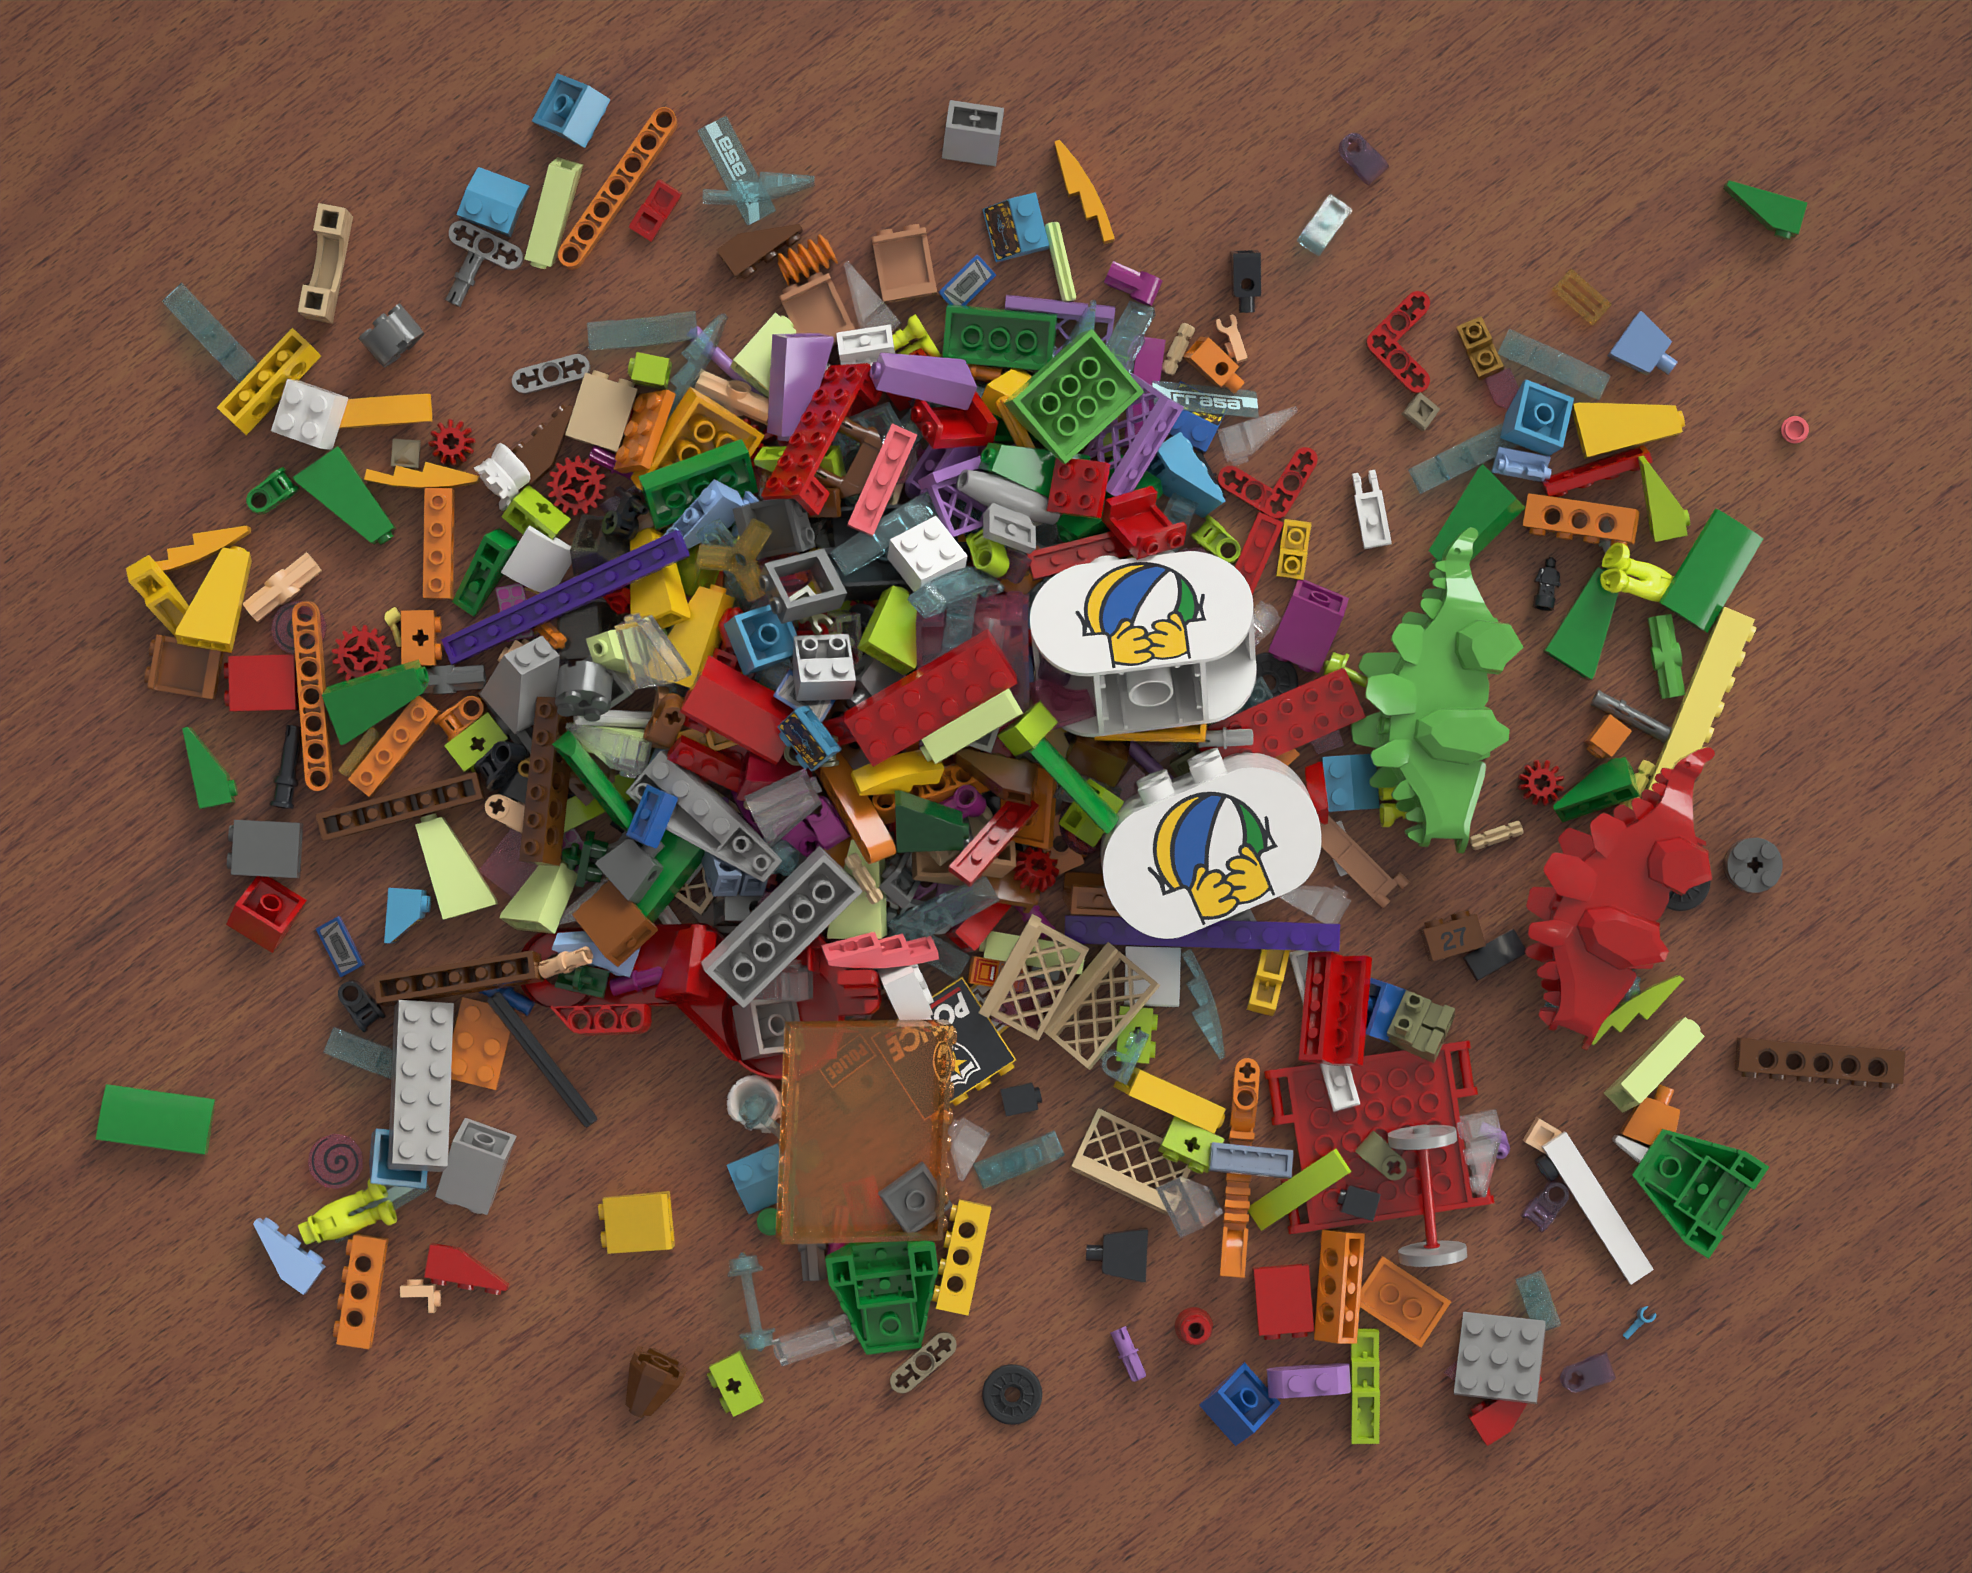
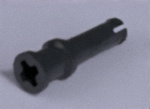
M286 725L278 776H275L273 783L276 785L273 800L269 803L270 806L294 809L292 800L294 788L298 787L295 776L302 738L301 727Z

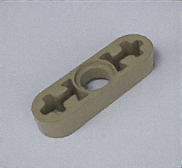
M949 1332L936 1334L892 1373L890 1384L893 1390L898 1393L911 1391L955 1352L957 1346L955 1337ZM939 1338L943 1340L949 1338L951 1340L949 1344L951 1349L949 1351L942 1349L937 1353L941 1359L936 1361L935 1356L927 1348L932 1346L934 1351L939 1346ZM920 1355L929 1356L932 1362L930 1368L927 1370L918 1369L915 1364L916 1358ZM911 1364L913 1371L920 1375V1377L915 1379L913 1374L907 1380L909 1384L907 1387L904 1385L898 1387L895 1384L898 1381L896 1376L899 1373L905 1376L910 1371L906 1366Z

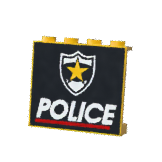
M963 977L932 996L934 1002L929 1005L933 1015L904 1028L898 1018L870 1036L924 1120L928 1117L931 1121L937 1119L945 1113L943 1109L951 1102L954 1106L969 1098L966 1094L974 1087L977 1091L992 1083L989 1079L997 1072L1000 1076L1006 1074L1014 1068L1012 1063L1016 1061V1058L991 1020L979 1014L982 1006Z

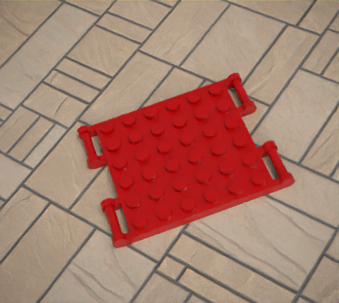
M1470 1040L1443 1044L1435 1063L1405 1050L1364 1056L1363 1066H1350L1360 1105L1336 1112L1332 1110L1319 1063L1264 1071L1265 1079H1268L1273 1117H1271L1272 1125L1294 1123L1301 1171L1334 1149H1337L1351 1170L1350 1173L1306 1201L1309 1223L1300 1222L1298 1207L1288 1213L1290 1223L1287 1226L1288 1234L1424 1214L1418 1150L1392 1148L1404 1159L1407 1168L1402 1178L1390 1180L1355 1152L1372 1131H1375L1388 1143V1133L1400 1128L1417 1125H1448L1455 1127L1457 1132V1141L1455 1143L1429 1149L1434 1212L1495 1203L1494 1195L1490 1193L1485 1160V1157H1488L1487 1149L1465 1152L1457 1098L1478 1095L1477 1086H1474L1470 1062ZM1451 1051H1458L1463 1088L1456 1089ZM1287 1076L1292 1114L1284 1115L1279 1077ZM1473 1159L1475 1161L1480 1197L1472 1198L1467 1160ZM1398 1160L1395 1163L1389 1161L1387 1163L1389 1166L1387 1172L1389 1174L1392 1172L1398 1174L1401 1171L1399 1168L1400 1162ZM1281 1179V1185L1289 1179ZM1347 1184L1381 1194L1374 1220L1371 1221L1341 1212V1206L1337 1205L1340 1189H1346Z

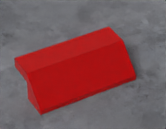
M708 655L703 662L696 682L687 691L679 712L776 765L786 747L779 737L781 731L777 726L795 710L773 696L774 691Z
M1332 951L1308 952L1299 1049L1300 1061L1334 1066H1363L1372 957L1367 955L1342 956Z

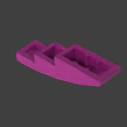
M1139 336L1133 374L1153 386L1152 383L1160 386L1166 340ZM1158 397L1148 400L1149 411H1152ZM1142 403L1134 405L1133 417L1141 415ZM1143 421L1134 424L1135 435L1141 429ZM1127 427L1125 429L1124 439L1128 438ZM1129 444L1123 446V448H1129Z

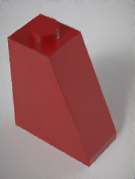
M978 900L975 905H971L945 935L964 953L973 952L981 945L1012 905Z
M697 924L691 925L688 929L678 931L656 989L655 998L677 1004L709 998L711 977L704 971L701 962L715 949L717 933L707 931L706 926Z

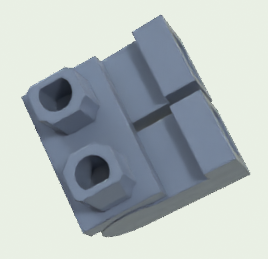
M705 851L701 863L705 871V881L707 886L711 888L713 896H737V892H739L740 896L764 895L767 881L762 882Z

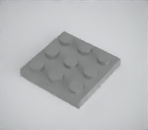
M1463 1312L1454 1395L1537 1404L1546 1321Z

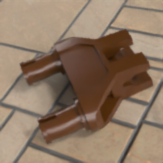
M846 416L842 422L843 425L840 426L837 432L859 443L858 446H860L846 476L840 477L822 466H819L816 472L821 476L814 475L824 487L839 489L840 499L862 493L883 445L875 427L868 426L866 428L848 419ZM906 466L903 467L900 473V479L907 468Z

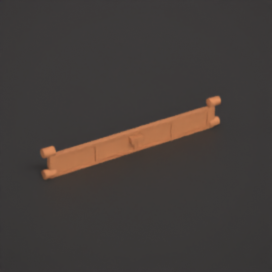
M1329 815L1328 824L1324 825L1320 822L1321 847L1382 908L1390 902L1386 895L1396 885L1403 889L1410 882L1401 872H1398L1391 878Z

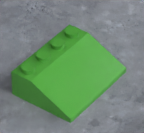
M1089 329L1081 332L1003 404L1027 431L1063 464H1066L1138 399L1144 391L1094 330Z

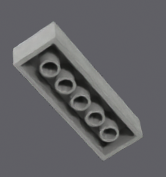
M819 846L701 962L704 971L737 1003L745 1008L863 891L859 884Z
M398 1000L394 1006L388 1169L443 1172L448 1167L454 1003Z

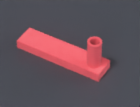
M891 425L847 526L873 537L917 434L897 425Z

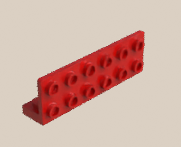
M869 363L831 365L824 373L820 388L813 393L812 399L806 411L802 414L796 430L791 435L787 447L778 459L771 477L766 482L761 494L764 500L795 499L810 516L819 515L830 494L814 477L856 395L858 394L868 406H875L883 391L876 390L870 377L871 365Z
M1340 668L1207 726V730H1223V727H1226V730L1252 729V745L1227 746V749H1224V746L1202 747L1199 749L1202 753L1218 748L1222 759L1232 754L1244 752L1259 753L1274 758L1366 718L1346 670Z

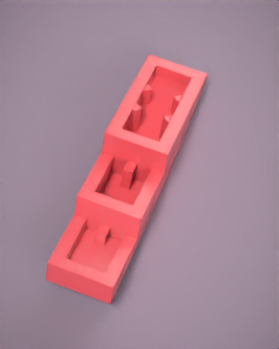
M875 932L821 945L823 954L830 966L890 968L915 965L939 959L938 950L931 935L906 942L903 933L878 940Z

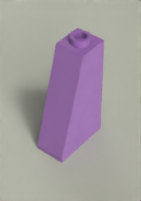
M821 333L772 334L767 433L777 435L778 440L789 441L800 422L802 414L806 411L813 393L820 388L834 342L833 336Z
M880 353L877 362H873L870 369V377L876 390L963 410H968L977 389L966 360Z

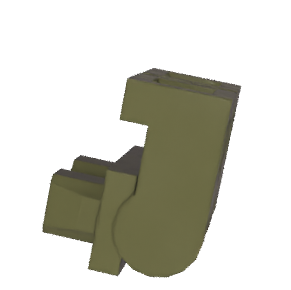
M1406 990L1387 1031L1388 1040L1393 1045L1435 1063L1444 1039L1454 1021L1455 1008L1444 1005V1007L1432 1003L1430 999Z

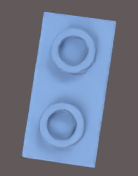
M1499 447L1491 472L1541 482L1545 479L1549 480L1551 477V469L1548 468L1551 457Z

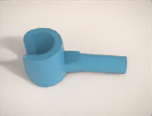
M1648 1306L1641 1307L1637 1311V1319L1623 1334L1627 1340L1644 1323L1655 1320L1656 1313H1653L1648 1320L1643 1317V1312Z

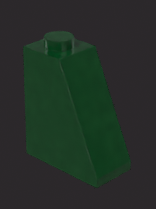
M901 790L895 791L897 853L964 850V839H969V823H963L962 811Z

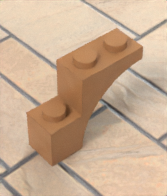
M1011 840L981 874L982 876L1003 878L1016 867L1015 841ZM913 852V880L964 886V882L948 871L949 866L959 856L960 852L941 866L936 863L928 852Z

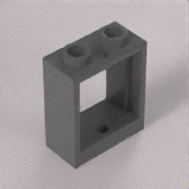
M824 548L765 563L758 579L761 590L766 593L770 600L772 612L777 614L781 624L840 609L847 594ZM810 570L822 593L790 601L779 578Z

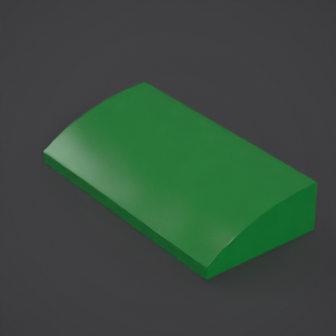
M949 304L946 307L943 358L966 360L967 364L1040 370L1054 356L1058 314Z
M742 439L638 476L655 529L675 523L714 479L738 491L741 498L744 497L745 491H749L752 494L758 492L750 455Z
M1715 508L1659 603L1693 627L1708 633L1762 543L1763 538Z
M568 730L552 745L611 820L628 832L635 812L572 732Z
M1045 737L1034 748L1028 750L1030 755L1104 833L1108 834L1119 820V816Z
M106 1084L96 1140L208 1154L215 1099Z

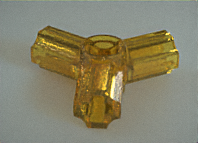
M753 518L735 546L701 544L697 554L699 569L730 571L733 573L748 603L766 595L759 586L758 579L761 570L756 562V558L773 531L762 521ZM736 554L744 556L746 559L745 566L737 563Z

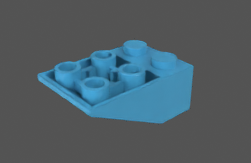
M1181 432L1162 443L1146 471L1161 480L1164 495L1201 518H1204L1225 502L1222 490L1212 481L1207 467L1198 459L1193 451L1191 442Z

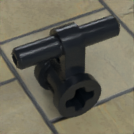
M618 486L614 489V495L621 499L616 511L610 510L605 514L602 521V530L607 535L613 536L617 534L622 539L631 541L639 530V521L635 517L637 512L641 515H646L649 512V506L643 503L640 496L633 491H627L623 487Z

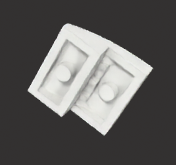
M891 324L836 333L841 365L869 363L872 366L873 362H877L880 353L895 354Z
M529 526L501 573L528 588L542 593L559 585L579 551L557 537L552 540Z
M1126 946L1125 956L1160 985L1144 1006L1179 1007L1181 948ZM1125 964V977H1127L1128 966ZM1133 970V976L1139 975ZM1145 979L1133 981L1134 995L1144 993L1151 984ZM1125 982L1124 996L1129 995V984ZM1124 1001V1005L1130 1006V1001Z

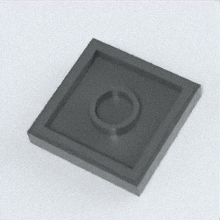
M923 1161L878 1192V1195L908 1238L953 1205Z

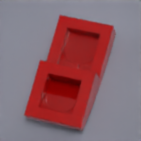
M659 179L645 203L639 208L629 228L652 242L683 193Z

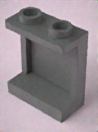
M795 499L763 500L732 509L746 563L796 551L802 552L815 547V535L810 527L808 512Z
M234 820V825L229 826L228 840L233 842L232 853L228 852L227 869H231V875L300 878L303 823Z

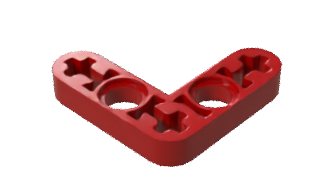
M1414 291L1409 294L1369 334L1366 340L1369 352L1408 391L1414 394L1422 393L1428 388L1430 377L1397 341L1428 311L1430 299L1422 291ZM1421 297L1424 300L1422 303L1424 309H1415L1411 313L1415 319L1411 321L1409 315L1400 309L1404 306L1407 311L1413 304L1411 298L1419 299ZM1396 315L1402 316L1406 321L1405 328L1400 331L1394 330L1390 324L1392 317ZM1376 336L1379 338L1383 336L1385 338L1383 344L1388 349L1391 345L1396 349L1392 350L1384 359L1381 355L1385 351L1381 347L1375 349L1372 346L1374 343L1372 337ZM1394 354L1404 356L1406 364L1402 369H1395L1391 366L1390 359ZM1410 364L1415 367L1410 371L1414 376L1422 375L1424 377L1422 380L1424 386L1422 388L1418 385L1414 388L1411 385L1413 379L1408 374L1405 379L1400 375L1407 371Z
M1302 447L1298 449L1273 489L1234 466L1222 468L1217 479L1223 490L1261 513L1274 519H1281L1290 510L1316 467L1318 458L1316 452L1311 448ZM1306 453H1309L1312 465L1306 464L1301 472L1306 473V476L1303 478L1298 472L1290 470V467L1293 465L1297 469L1301 462L1298 455L1304 456ZM1233 471L1236 473L1234 478L1239 482H1242L1243 477L1248 480L1243 485L1240 494L1235 491L1239 487L1234 483H1230L1229 486L1224 484L1225 478L1222 476L1224 473L1229 474ZM1295 476L1299 481L1298 488L1294 491L1286 490L1283 486L1285 477ZM1250 485L1258 486L1261 490L1260 498L1257 500L1248 499L1245 493L1246 488ZM1279 489L1283 494L1292 496V499L1288 501L1285 498L1281 504L1284 511H1278L1274 514L1271 512L1272 506L1269 504L1271 501L1276 502L1279 499L1280 494L1275 493Z

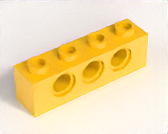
M292 328L220 403L217 409L247 435L280 401L287 379L299 380L316 363L321 355Z
M960 1199L958 1205H952L949 1220L954 1221L952 1232H946L943 1246L944 1248H949L946 1259L941 1258L938 1274L943 1275L941 1286L935 1285L932 1298L933 1302H937L936 1309L969 1315L991 1206ZM969 1222L974 1226L975 1232L972 1236L963 1237L959 1233V1226L962 1223ZM963 1249L968 1252L969 1259L966 1263L958 1264L954 1261L953 1254L956 1250ZM953 1276L960 1277L963 1281V1287L958 1291L950 1290L947 1286L949 1278Z

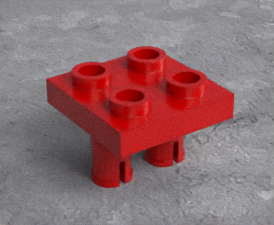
M1056 457L1047 511L1056 514L1101 519L1110 464L1073 458L1066 464H1063Z

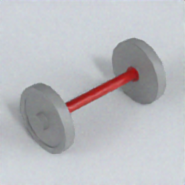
M1417 1125L1400 1128L1388 1133V1145L1390 1148L1418 1150L1426 1242L1401 1247L1398 1250L1400 1264L1414 1267H1431L1453 1264L1467 1258V1246L1465 1243L1459 1241H1437L1429 1149L1455 1143L1457 1141L1455 1127L1448 1125Z

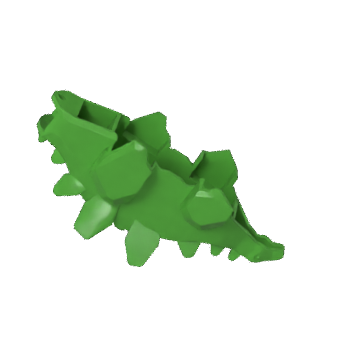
M1472 527L1465 529L1445 549L1442 561L1435 563L1436 569L1429 572V578L1434 579L1432 585L1437 588L1423 590V599L1419 604L1425 614L1407 612L1401 619L1402 623L1396 626L1391 635V641L1398 653H1365L1362 656L1358 668L1368 678L1365 698L1379 709L1380 712L1350 724L1352 741L1355 744L1376 748L1370 755L1372 764L1381 767L1369 779L1370 786L1373 788H1393L1396 786L1391 794L1393 799L1399 800L1395 805L1396 809L1407 812L1405 814L1407 820L1417 822V825L1405 830L1407 837L1417 842L1420 847H1428L1431 838L1454 839L1456 852L1464 854L1469 841L1470 823L1485 778L1486 764L1480 760L1490 757V751L1509 741L1510 729L1499 723L1489 707H1485L1489 696L1487 674H1501L1506 663L1524 648L1511 625L1498 622L1497 618L1492 616L1473 580L1469 563L1473 555L1472 545L1478 537V531Z

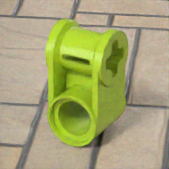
M1207 515L1205 517L1206 521L1195 533L1192 532L1190 537L1212 555L1230 564L1235 563L1240 556V544L1215 519ZM1210 529H1212V530L1207 534V536L1204 537V535H1205ZM1226 544L1233 545L1236 549V554L1232 558L1223 557L1220 552L1222 546Z
M983 529L975 534L970 533L966 536L973 564L977 569L996 578L1003 576L1007 572L1009 559L1003 544L984 538Z

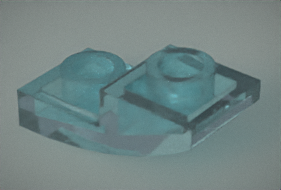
M1540 1270L1516 1279L1529 1319L1546 1321L1545 1331L1561 1326L1542 1271Z

